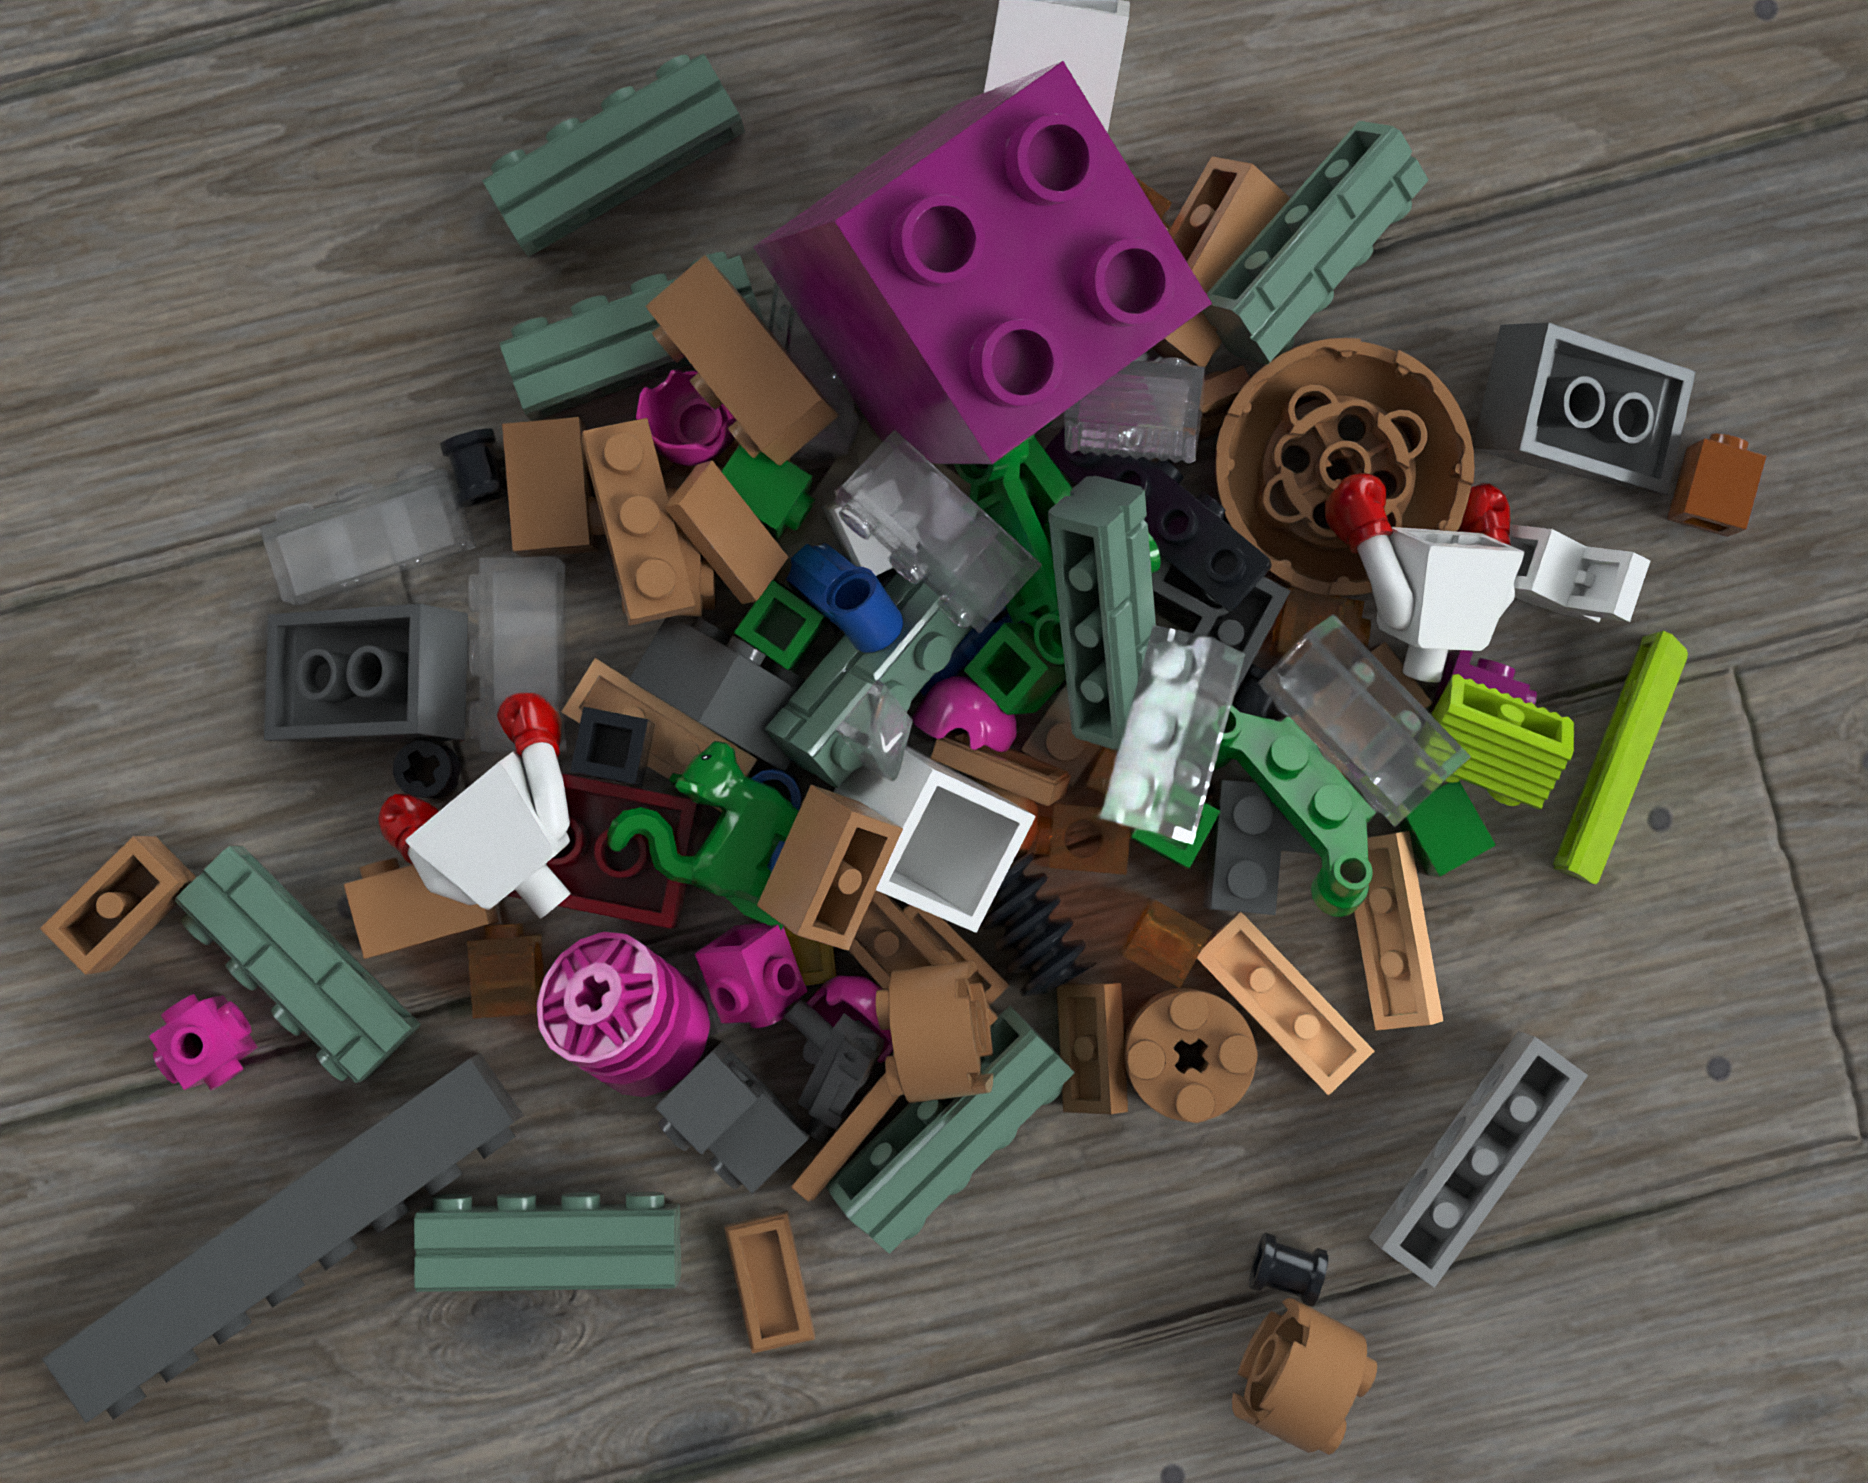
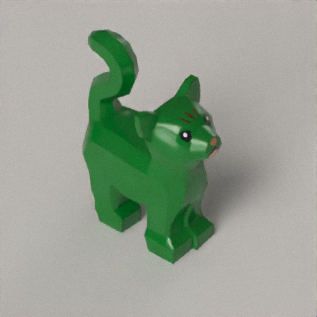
M714 741L703 752L692 758L682 774L672 773L669 781L680 792L690 797L694 803L718 807L722 810L715 827L694 856H681L677 853L672 827L657 811L642 807L623 811L612 821L607 832V843L613 851H621L635 834L645 835L648 839L649 851L655 869L671 881L691 884L717 896H723L745 916L769 926L778 924L780 930H782L784 925L759 908L757 904L772 873V870L768 867L770 858L778 843L786 841L799 811L774 787L746 777L736 762L734 748L722 741Z

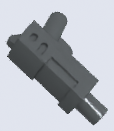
M800 997L790 1006L783 1017L808 1039L803 1049V1057L808 1063L816 1066L798 1104L808 1109V1114L813 1116L807 1128L810 1136L815 1140L824 1142L827 1141L834 1130L841 1126L851 1113L855 1105V1095L858 1089L867 1081L884 1047L885 1040L860 1020L854 1021L845 1013L835 1027H833Z

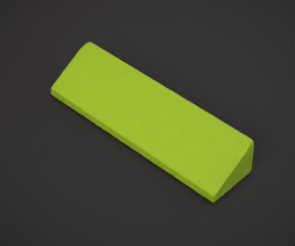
M1660 631L1642 638L1553 862L1554 870L1589 884H1597L1600 880L1688 657L1687 649L1671 633Z

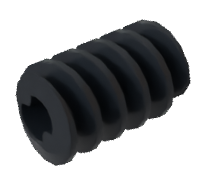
M1034 852L1011 864L991 903L993 909L981 923L984 930L1004 927L1005 933L993 946L996 952L1016 949L1019 953L1007 967L1008 973L1029 972L1031 974L1029 980L1019 991L1022 997L1037 994L1043 995L1097 964V962L1075 963V960L1086 948L1084 940L1063 942L1062 938L1074 923L1071 917L1050 919L1049 915L1061 901L1059 896H1037L1036 893L1048 879L1046 873L1025 875L1023 872L1034 859Z

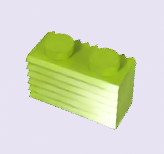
M1460 674L1452 675L1421 732L1418 763L1427 766L1434 776L1443 781L1454 783L1464 780L1487 789L1490 796L1502 804L1517 806L1522 803L1540 810L1543 807L1544 801L1548 799L1550 791L1554 789L1556 781L1559 780L1561 772L1565 770L1567 762L1572 758L1574 752V722L1568 716L1561 717L1557 712L1549 713L1544 707L1537 708L1532 702L1525 703L1520 697L1513 699L1508 693L1501 694L1496 688L1488 689L1483 683L1476 684L1472 679L1465 680Z

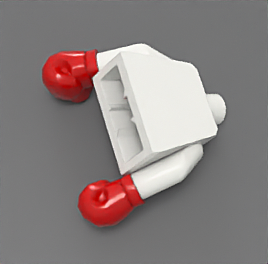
M1368 473L1350 475L1338 484L1325 502L1327 523L1335 535L1345 544L1349 545L1351 552L1359 554L1371 583L1378 611L1377 624L1379 629L1409 644L1402 670L1403 674L1420 681L1440 682L1448 650H1483L1489 645L1499 618L1514 600L1515 589L1513 583L1522 563L1524 552L1512 547L1510 544V506L1506 495L1498 487L1488 483H1480L1471 487L1468 503L1462 517L1463 521L1458 531L1391 527L1384 510L1386 505L1385 485L1378 477Z
M519 692L507 697L499 706L497 714L504 733L515 744L516 750L495 764L442 810L438 811L435 806L412 795L399 793L388 797L383 803L379 812L378 822L382 836L394 849L401 853L405 861L414 865L427 890L431 893L469 906L478 904L482 908L490 910L515 889L539 919H541L571 894L546 865L549 860L570 842L566 832L570 820L565 788L557 760L560 755L559 747L562 741V720L551 703L542 695Z

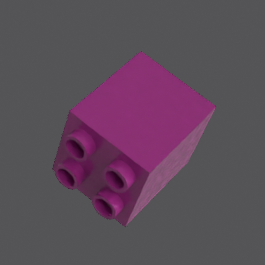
M1064 61L958 103L753 246L895 463H995L1212 304Z

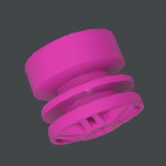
M601 932L582 938L558 956L545 975L537 1000L538 1028L548 1047L622 1095L647 1097L669 1090L691 1072L704 1052L710 1029L708 1002L698 985L648 947L628 934Z

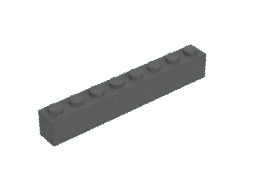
M480 1053L469 1058L42 1358L43 1362L85 1423L105 1410L112 1420L116 1419L147 1397L140 1385L157 1373H160L167 1383L199 1360L193 1348L211 1335L221 1345L251 1324L252 1321L246 1311L266 1298L272 1308L305 1286L298 1274L319 1261L326 1271L358 1248L351 1237L363 1228L372 1224L377 1233H380L411 1210L404 1202L407 1197L423 1186L430 1196L434 1195L463 1174L456 1164L476 1149L485 1159L516 1136L509 1126L524 1115Z

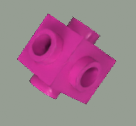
M765 923L735 925L695 953L721 1023L749 1022L752 1028L772 1025L783 1019L786 1008L807 992L784 927L780 930L778 924L775 926H769Z
M195 994L184 998L161 1014L166 1025L149 1035V1038L157 1048L153 1052V1058L157 1067L167 1080L173 1084L179 1082L184 1090L206 1084L210 1091L216 1089L242 1072L244 1068L239 1060L258 1048L250 1036L252 1030L247 1018L238 1006L231 1001L228 1002L224 995L203 999L200 1002ZM189 1033H194L201 1038L203 1043L202 1052L199 1051Z

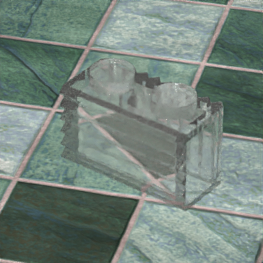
M1173 357L1164 358L1158 362L1134 360L1065 411V449L1071 453L1079 450L1083 454L1092 451L1097 456L1106 453L1110 457L1115 454L1123 458L1131 455L1135 459L1144 456L1149 461L1158 458L1162 462L1167 459H1171L1175 463L1181 460L1188 464L1194 462L1204 404L1205 366L1190 365L1185 360Z

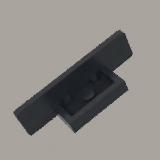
M1080 408L1044 449L1056 467L1076 485L1085 477L1099 476L1142 487L1145 490L1147 511L1144 521L1148 524V532L1155 541L1159 554L1227 611H1233L1271 569L1272 563L1270 559L1226 523V509L1204 491L1197 498L1180 485L1184 480V476L1166 459L1155 453L1149 460L1087 408Z

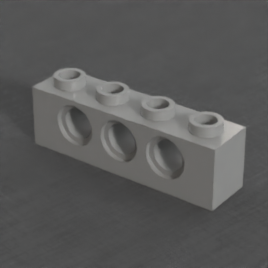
M1518 1031L1369 1238L1383 1251L1435 1288L1588 1075L1535 1036Z

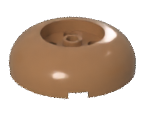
M1330 338L1313 341L1282 353L1273 359L1269 365L1263 366L1243 386L1232 402L1220 429L1215 450V486L1219 504L1226 509V523L1270 559L1272 567L1268 571L1269 574L1292 587L1325 596L1346 597L1373 593L1360 555L1352 553L1349 545L1340 540L1331 528L1323 529L1313 519L1315 506L1326 502L1334 489L1342 481L1341 479L1332 481L1329 478L1327 469L1332 466L1331 463L1344 465L1348 471V476L1358 473L1372 475L1377 472H1385L1393 478L1395 489L1393 494L1386 498L1384 508L1391 527L1458 531L1463 521L1462 517L1468 503L1471 485L1474 483L1475 465L1471 435L1466 419L1449 389L1430 369L1412 356L1400 350L1396 352L1376 344L1362 342L1361 339ZM1350 416L1360 420L1364 427V434L1361 440L1357 442L1344 441L1339 436L1338 423L1342 418ZM1299 447L1305 451L1308 456L1306 470L1294 473L1283 466L1282 455L1287 448Z

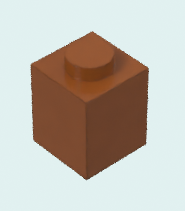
M1718 433L1711 434L1709 439L1704 438L1687 447L1667 520L1726 537L1746 530L1767 456L1748 451L1749 443L1744 439Z

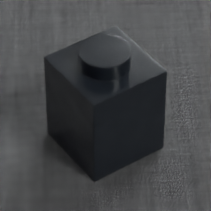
M583 707L570 771L579 775L643 787L655 723L649 719Z

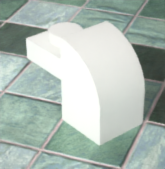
M1510 524V544L1512 547L1524 552L1522 563L1513 583L1515 598L1581 620L1599 623L1601 618L1630 622L1650 560L1634 552L1584 546L1553 529Z

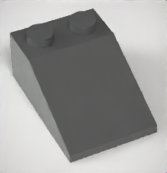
M1552 323L1500 325L1473 449L1529 466L1659 495H1668L1696 371Z
M407 604L268 614L264 740L293 742H414L417 740L433 742L465 740L468 613L425 604Z

